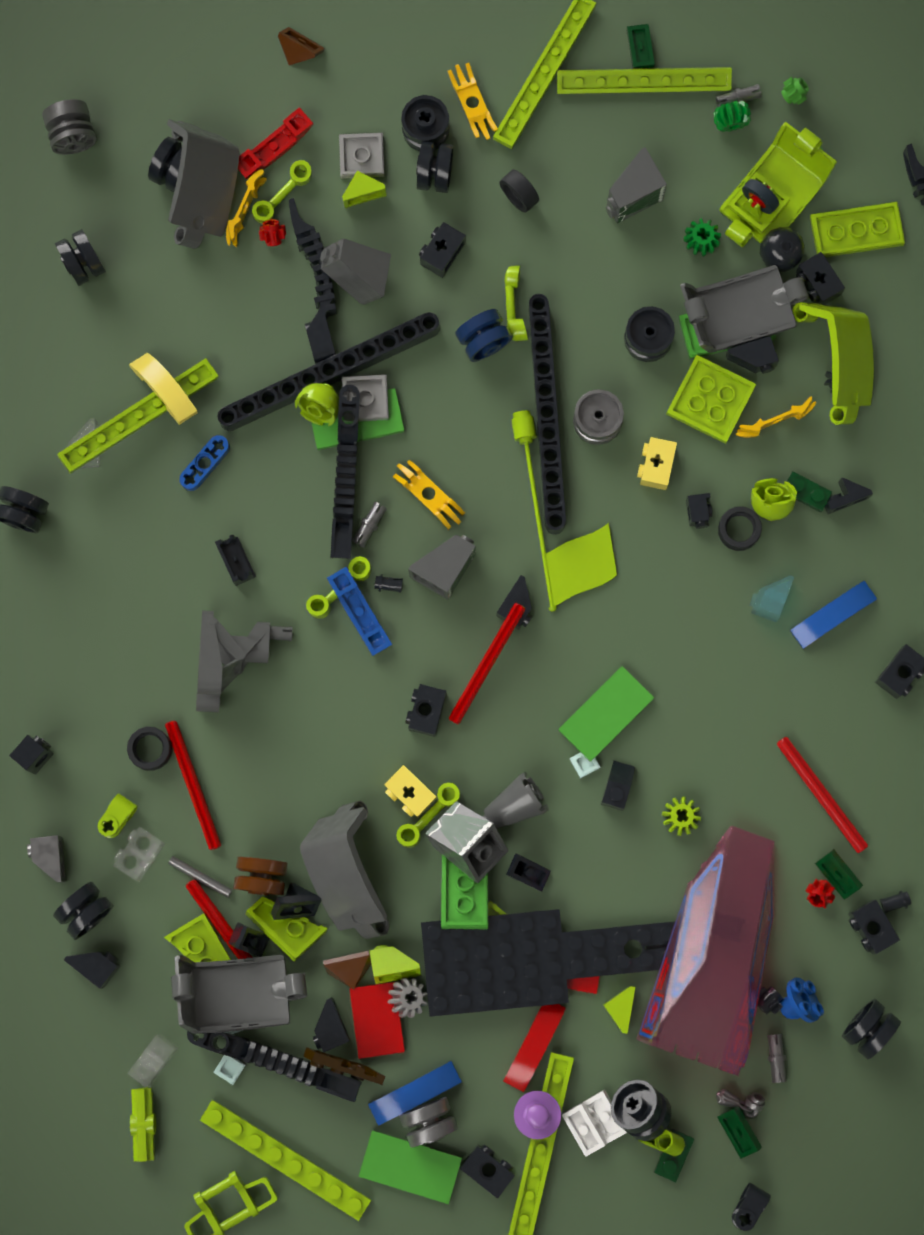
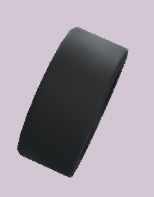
M513 169L499 181L506 197L520 211L526 213L539 202L537 191L519 171Z
M744 506L729 509L722 516L718 525V536L721 542L727 548L735 551H744L751 548L758 541L762 532V522L758 514ZM743 516L751 521L753 533L749 539L738 542L729 537L727 524L731 518Z
M146 726L138 729L131 735L127 743V753L135 766L143 770L154 771L168 763L172 754V744L169 737L163 731L156 727ZM148 735L159 738L163 745L161 756L153 762L141 760L136 751L139 740Z

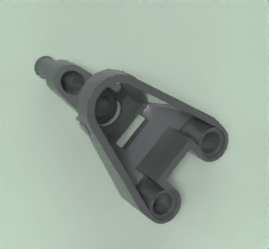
M202 610L196 711L219 713L220 695L237 675L243 673L244 667L248 662L268 663L269 639L292 641L293 627L270 626V622H257L248 637L231 636L221 623L214 618V611Z

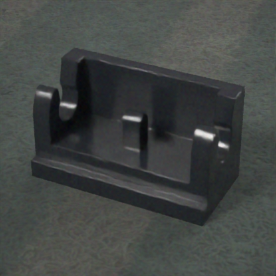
M230 535L229 539L225 541L221 539L215 541L235 586L256 577L238 536Z

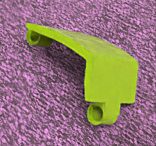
M787 122L783 123L768 150L721 205L719 211L733 221L725 232L726 236L743 248L752 237L761 243L763 237L771 230L779 227L789 228L826 183L837 164L835 159L820 149L823 142L818 136L806 127L799 132ZM756 172L790 198V202L762 234L728 208L731 200Z
M799 302L792 310L797 322L813 323L818 317L828 321L832 349V401L834 405L830 410L829 417L835 425H850L856 421L859 406H870L872 400L874 359L868 316L865 313L838 306Z

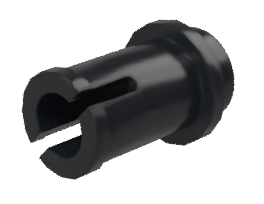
M383 574L375 578L374 589H379V592L381 590L401 593L403 578L383 577Z
M899 891L897 895L880 899L883 912L887 913L902 907L907 909L911 905V899L907 891Z

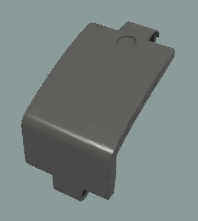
M168 119L167 125L172 129V137L182 142L179 172L168 221L179 225L174 234L175 244L196 249L201 244L205 233L219 237L223 235L235 190L239 148L218 134L202 130L198 126L183 121Z
M776 265L699 288H695L688 283L680 284L690 324L694 327L700 347L708 353L743 345L795 328L797 323L791 306L809 298L802 276L783 283Z
M356 801L339 807L332 816L319 819L302 841L300 851L316 893L321 898L326 912L337 929L341 931L355 928L363 938L370 939L386 935L389 931L387 914L365 872L353 840V835L368 817L366 804L362 801Z
M182 955L175 956L176 975L171 977L172 998L177 1001L179 1026L191 1033L229 1032L288 1025L291 1022L289 1001L307 997L305 972L304 974L295 973L287 975L286 962L283 955L212 962H193Z

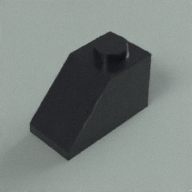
M770 336L730 348L726 353L727 360L753 373H769L775 369L774 367L779 362Z
M520 575L496 613L497 617L505 621L515 603L524 606L525 611L515 627L520 630L522 625L526 627L533 617L530 614L532 607L526 580L522 575Z
M613 761L601 805L621 811L624 810L635 771L634 766Z
M109 951L106 954L104 952L66 956L64 959L66 963L99 989H103L121 967L116 963L118 958Z
M333 997L326 1000L314 1030L316 1034L313 1036L314 1043L317 1049H322L323 1052L351 1041Z

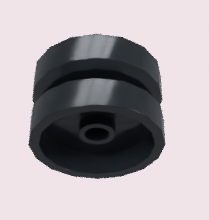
M429 95L414 97L406 103L401 117L402 133L405 141L411 148L420 151L422 141L434 142L436 150L439 149V146L445 144L449 137L450 123L447 107L440 99Z
M169 136L165 138L155 151L148 171L150 181L158 185L165 184L166 189L172 192L175 191L181 160L182 145L180 141Z
M422 141L416 169L417 190L428 191L431 188L433 178H435L434 186L436 192L448 193L453 162V145L441 144L438 155L435 157L436 146L434 142Z
M82 229L72 234V239L77 248L73 249L65 238L55 243L61 254V261L69 275L72 274L78 286L89 280L84 267L88 266L95 277L106 272Z
M654 306L642 307L635 311L628 319L624 334L625 347L629 354L643 362H654L663 358L670 350L675 334L672 318L663 309Z
M2 486L0 500L6 505L0 504V522L15 529L35 534L39 533L42 522L34 515H45L49 503L28 492Z
M89 882L79 888L53 914L55 919L62 925L71 922L67 932L74 940L81 938L96 927L114 907L106 897L97 899L100 890L93 882Z
M875 998L868 1002L854 1016L842 1034V1038L850 1045L859 1043L858 1052L867 1060L876 1055L887 1044L901 1024V1021L892 1013H887L883 1016L885 1007Z
M632 1080L622 1085L614 1094L611 1102V1116L614 1122L635 1139L641 1141L653 1140L663 1134L669 1126L672 1117L671 1105L668 1099L643 1080Z

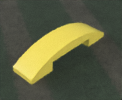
M149 353L144 354L129 364L141 381L144 380L165 404L167 411L179 425L198 413L175 379Z

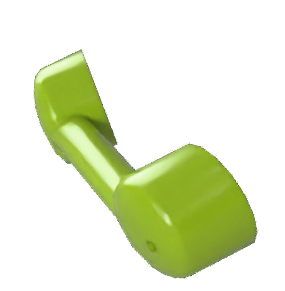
M304 160L295 161L290 167L291 179L269 202L262 200L253 205L252 214L257 222L263 223L266 220L273 219L274 208L296 186H303L309 183L312 175L309 163Z
M520 265L508 267L504 279L507 327L513 336V341L528 340L523 318L516 319L514 288H518Z
M361 556L352 559L348 567L354 581H365L369 578L372 570L369 561ZM334 590L326 597L323 595H313L307 600L306 608L312 617L317 619L325 618L331 611L330 604L338 597Z
M448 782L439 787L437 793L438 801L415 825L404 824L399 827L396 836L402 846L411 848L418 845L421 839L420 832L445 806L451 807L456 801L459 802L460 790L455 784Z

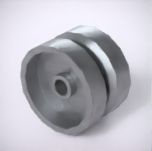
M597 389L587 392L581 396L575 407L573 424L576 433L581 439L590 444L600 445L608 443L617 436L621 429L624 415L622 403L617 396L606 390Z
M447 1097L434 1100L399 1115L404 1128L418 1125V1128L410 1131L406 1136L411 1148L437 1141L458 1129L454 1117L448 1116L439 1119V1116L448 1113L451 1109Z

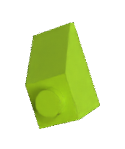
M380 945L375 947L374 950H369L376 984L421 976L419 963L393 946Z

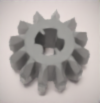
M402 978L400 983L395 982L393 984L395 990H389L388 992L393 996V999L388 1000L389 1004H394L392 1011H399V1017L401 1018L406 1015L408 1018H413L415 1013L421 1014L423 1012L421 1006H426L427 1004L426 1001L422 1000L423 997L427 996V992H421L424 985H416V979L414 978L409 981L407 978ZM406 994H409V995L407 996V997H410V1001H409V1002H406V1001H408V999H405V995H406Z

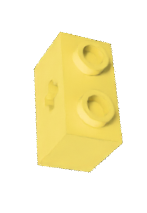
M650 437L649 444L644 443L642 456L646 457L644 465L640 464L637 477L641 478L640 485L662 490L667 489L677 442ZM655 459L659 460L658 467H653Z
M404 765L384 784L387 788L385 793L394 802L399 799L404 804L402 809L410 817L415 815L419 818L437 799ZM405 788H407L408 790H411L412 788L415 789L413 791V798H404Z

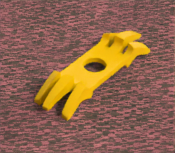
M470 63L465 64L470 82H467L459 64H457L455 68L461 86H458L452 70H448L452 86L458 95L475 138H480L475 126V122H477L481 133L486 140H489L490 136L484 119H487L488 125L494 132L498 128L485 105L473 76ZM470 97L477 98L479 101L478 106L475 108L468 107L466 104L467 99Z
M263 169L255 172L246 181L248 188L234 219L228 220L226 228L228 246H230L231 241L235 247L238 245L237 235L244 229L242 222L253 198H258V188L267 181V178L262 177L265 173Z
M811 396L803 405H792L790 411L766 421H762L760 418L754 425H740L736 436L743 438L758 437L761 429L791 417L800 420L813 409L816 401L812 403Z
M410 460L407 461V464L418 474L417 476L402 464L398 463L396 465L411 482L408 483L397 474H394L393 478L421 501L448 530L451 528V525L440 513L441 511L458 525L461 523L448 504L463 516L465 512L435 485L417 465ZM425 488L434 489L435 497L433 499L426 500L422 496Z

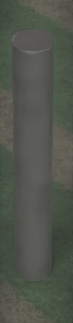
M171 857L169 865L228 898L232 889L178 858Z

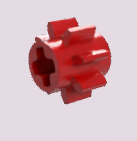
M276 219L264 221L263 226H260L258 231L260 241L265 240L267 246L280 245L286 235L285 225H279V221Z
M815 879L813 884H809L806 892L809 893L806 899L814 907H823L825 909L829 903H833L836 897L832 894L835 887H832L827 880Z

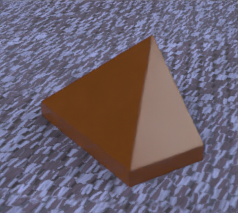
M287 27L278 34L288 65L315 58L324 52V47L290 27Z
M369 951L323 961L327 974L353 990L372 965Z

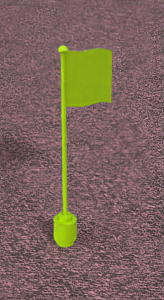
M528 410L513 413V419H511L514 440L519 442L520 445L525 446L550 603L548 609L554 612L557 609V605L572 596L602 586L617 576L609 522L593 533L568 541L546 553L529 444L533 443L532 439L537 437L534 417Z

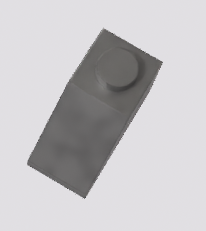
M62 836L30 838V844L27 845L28 857L32 858V862L56 882L65 883Z

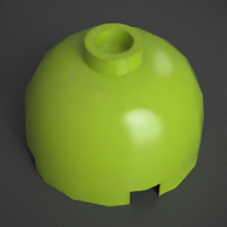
M313 383L304 387L295 400V408L299 406L302 410L300 414L308 421L320 426L323 423H329L328 426H331L338 417L339 397L332 386Z
M763 479L757 481L754 488H752L751 504L755 513L769 521L780 520L787 517L793 511L797 491L789 482L784 481V484L777 483V479Z

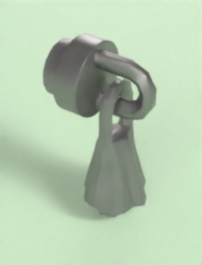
M722 1089L716 1094L719 1105L739 1106L743 1110V1114L748 1118L757 1116L759 1111H762L765 1106V1098L757 1092L749 1094L745 1102L726 1089Z

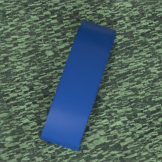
M347 567L327 577L372 656L391 646L392 643L376 619Z
M863 581L791 629L790 632L802 649H804L846 619L877 600L866 582Z
M452 1061L368 1105L379 1126L445 1092L462 1081Z

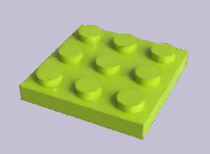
M696 355L666 415L726 444L756 384Z

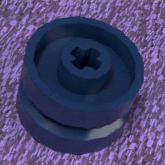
M490 309L477 314L463 323L455 332L460 344L467 345L465 353L471 362L488 358L504 348L512 340L513 336L508 327L500 326L503 319L497 309Z

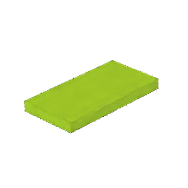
M897 202L810 215L816 254L822 252L825 257L899 247L905 244Z

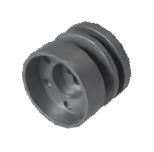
M76 99L63 100L48 106L43 111L42 116L45 127L49 131L48 138L53 152L63 155L75 154L89 149L95 144L96 136L90 123L91 118L86 102Z

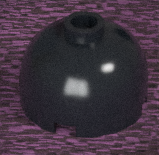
M779 227L771 230L763 237L760 243L759 254L767 267L776 265L779 272H786L795 268L801 262L805 245L797 231L788 227Z

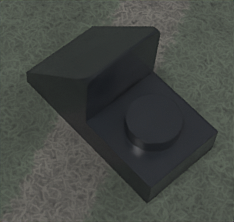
M841 478L838 483L844 496L839 493L830 497L829 502L825 505L827 514H831L865 501L873 495L872 490L848 479Z
M515 853L506 875L542 892L551 870Z
M290 883L286 895L277 897L271 915L274 920L315 916L321 903V898L295 883Z
M237 922L229 944L239 950L262 957L270 938L263 932Z

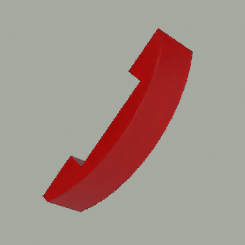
M300 107L283 120L284 124L252 150L248 148L239 156L238 170L245 179L250 178L260 169L264 170L282 157L314 125Z
M559 1004L543 1005L540 1007L503 1082L522 1092L525 1091L566 1010L565 1007Z

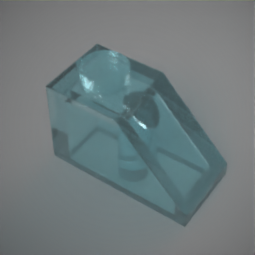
M790 575L761 588L758 594L754 593L749 606L753 607L751 613L777 622L794 577Z

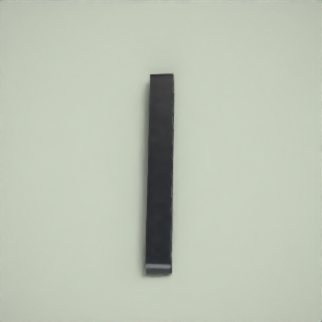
M534 294L529 300L528 312L544 519L546 530L556 535L560 534L565 528L566 514L549 301L543 294ZM541 303L544 305V308L536 310L533 308V305ZM537 324H542L546 329L540 332L534 327ZM544 345L548 350L545 353H540L536 348ZM540 367H547L549 373L540 374L538 369ZM542 388H548L551 394L543 396L539 391ZM547 409L550 410L553 413V415L549 418H545L541 415V412ZM546 431H551L555 436L549 440L545 439L542 434ZM550 452L556 455V459L554 461H547L544 455ZM554 474L557 476L558 481L549 483L546 477ZM556 496L560 502L557 505H551L548 502V498ZM552 518H558L562 524L559 527H553L549 521Z
M431 312L415 317L221 408L217 415L218 421L224 430L234 431L294 403L298 394L307 386L304 384V380L308 377L314 378V383L332 385L341 381L342 377L354 375L435 337L440 328L439 319L436 314ZM429 321L435 324L431 329H427L423 325ZM406 331H413L415 335L412 338H406L404 333ZM387 340H393L395 345L388 348L384 346V343ZM372 349L375 351V354L371 357H366L364 352ZM347 359L355 360L352 366L344 365ZM327 368L335 370L334 374L326 376L324 371ZM287 387L295 388V391L290 395L283 393ZM267 396L275 398L271 404L263 402ZM252 405L254 406L253 412L249 414L243 412L246 406ZM227 415L234 416L233 421L230 423L223 422V419Z

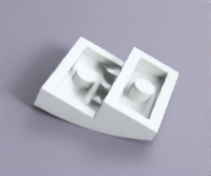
M605 1089L562 1114L585 1157L627 1133L614 1122L611 1116L612 1101Z

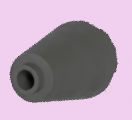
M526 772L520 774L484 809L485 815L482 817L494 823L496 829L549 811L547 804L542 805L541 800L544 797L531 777L526 779Z

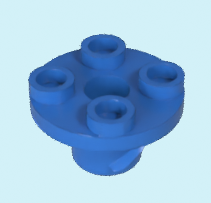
M798 977L788 981L786 987L787 996L780 1002L783 1006L780 1009L781 1013L787 1019L801 1018L808 1023L817 1021L824 1014V1008L819 1003L815 994L816 988L814 984L809 980L805 982Z

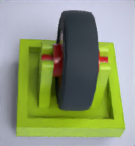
M756 172L731 200L728 208L762 234L790 202V198Z

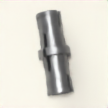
M756 84L741 90L736 88L734 92L716 96V103H721L717 107L728 102H746L761 98V91L752 93L758 91L760 86Z
M374 502L367 517L362 519V525L352 539L357 544L360 538L363 537L359 543L361 547H365L372 532L377 530V524L387 510L382 505L378 513H376L380 507V504Z
M782 1034L767 1035L770 1053L768 1061L771 1063L772 1083L787 1082L784 1063L786 1055L783 1054Z

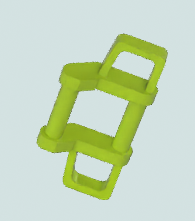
M233 1171L228 1174L229 1177L202 1193L199 1191L194 1194L193 1197L202 1211L185 1223L184 1228L187 1234L195 1235L191 1229V1224L202 1215L206 1216L214 1231L211 1235H224L225 1231L248 1217H255L260 1214L259 1211L278 1200V1196L269 1179L262 1177L244 1184L237 1172ZM264 1183L271 1194V1199L257 1207L248 1188ZM234 1185L247 1208L220 1223L207 1200Z

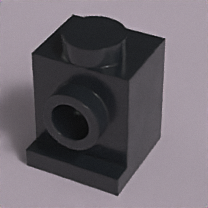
M710 493L687 496L686 506L690 527L695 526L696 529L709 527L712 507L707 502L711 498Z

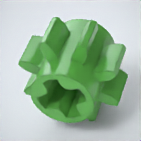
M790 77L783 82L785 87H783L781 93L786 102L799 105L807 99L805 95L809 91V87L802 78L797 79L795 77L793 79V77Z

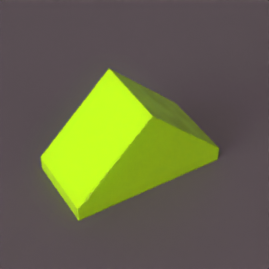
M356 171L342 196L344 207L347 208L387 196L386 188L383 183Z
M632 986L627 987L603 1004L619 1030L625 1034H628L635 987Z

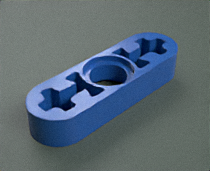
M221 435L212 437L181 473L180 483L185 490L194 491L198 489L228 454L230 446L225 437ZM216 442L218 444L223 442L222 445L224 449H218L214 453V455L217 457L216 459H214L211 454L207 453L208 450H210L211 453L214 452V450L216 449L214 444ZM209 458L211 465L207 469L200 468L198 465L200 459ZM196 467L202 476H199L197 473L194 476L195 483L186 485L187 481L185 478L187 476L192 477L195 474L193 468Z

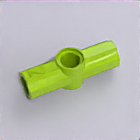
M152 1088L131 1089L132 1114L130 1115V1134L133 1136L134 1161L155 1160L154 1135L156 1134V1115L153 1113Z

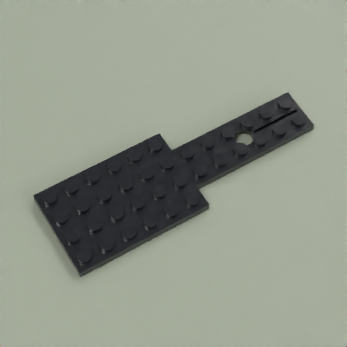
M560 909L488 916V929H441V921L421 922L429 1017L569 1003L567 979L660 970L664 956L665 959L668 957L666 966L669 963L668 969H676L685 920L681 921V924L680 921H677V923L674 921L562 932ZM700 919L688 920L684 941L687 942L684 943L687 946H683L679 968L695 967L700 960L703 948ZM629 940H636L642 946V952L637 958H629L624 952V946ZM703 955V960L701 961V963L699 964V966H705V964H704V955ZM697 956L698 960L693 961L692 958Z

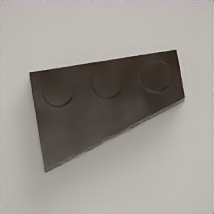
M306 1047L303 1055L311 1060L310 1065L321 1069L327 1066L331 1068L330 1071L343 1075L345 1072L351 1074V1077L357 1080L364 1081L365 1079L383 1085L385 1076L367 1065Z

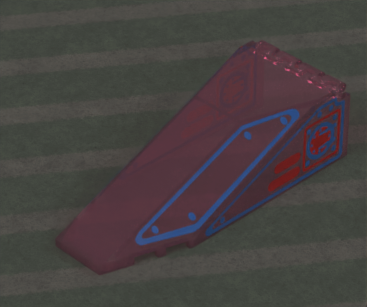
M730 826L715 846L714 852L706 862H703L700 871L687 884L636 1040L654 1047L656 1045V1048L671 1053L677 1044L675 1054L693 1061L696 1059L697 1053L700 1052L697 1060L699 1063L713 1068L718 1066V1069L739 1076L740 1069L745 1067L749 1054L774 919L775 841Z

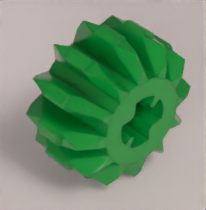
M744 101L722 104L713 112L714 123L717 129L722 132L736 131L747 126L751 121L750 108L748 103Z
M702 218L699 219L698 224L692 221L690 227L685 229L686 236H684L683 241L688 243L686 246L687 250L694 248V255L698 251L701 252L703 257L706 256V251L713 254L714 247L717 248L720 245L718 240L721 238V233L717 232L719 227L718 225L711 227V219L707 221V224L704 223Z

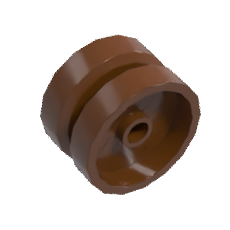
M237 857L236 868L239 871L250 873V876L235 877L233 889L248 891L250 894L284 895L285 883L271 878L272 875H286L288 863L260 858Z

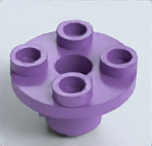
M528 1092L518 1100L515 1106V1124L519 1131L529 1138H547L557 1130L560 1124L561 1110L559 1104L553 1096L546 1092Z

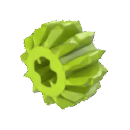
M681 797L680 804L676 798H673L672 803L674 807L666 803L665 807L670 812H662V816L669 817L668 820L663 822V825L671 823L672 826L668 831L671 833L677 828V836L682 835L683 828L685 833L689 835L691 834L689 826L693 829L698 828V825L693 820H701L700 816L694 815V813L700 811V808L696 807L692 810L691 806L694 804V801L691 800L686 805V797ZM677 811L679 813L682 811L686 813L684 817L687 820L685 822L684 820L680 822L677 820Z

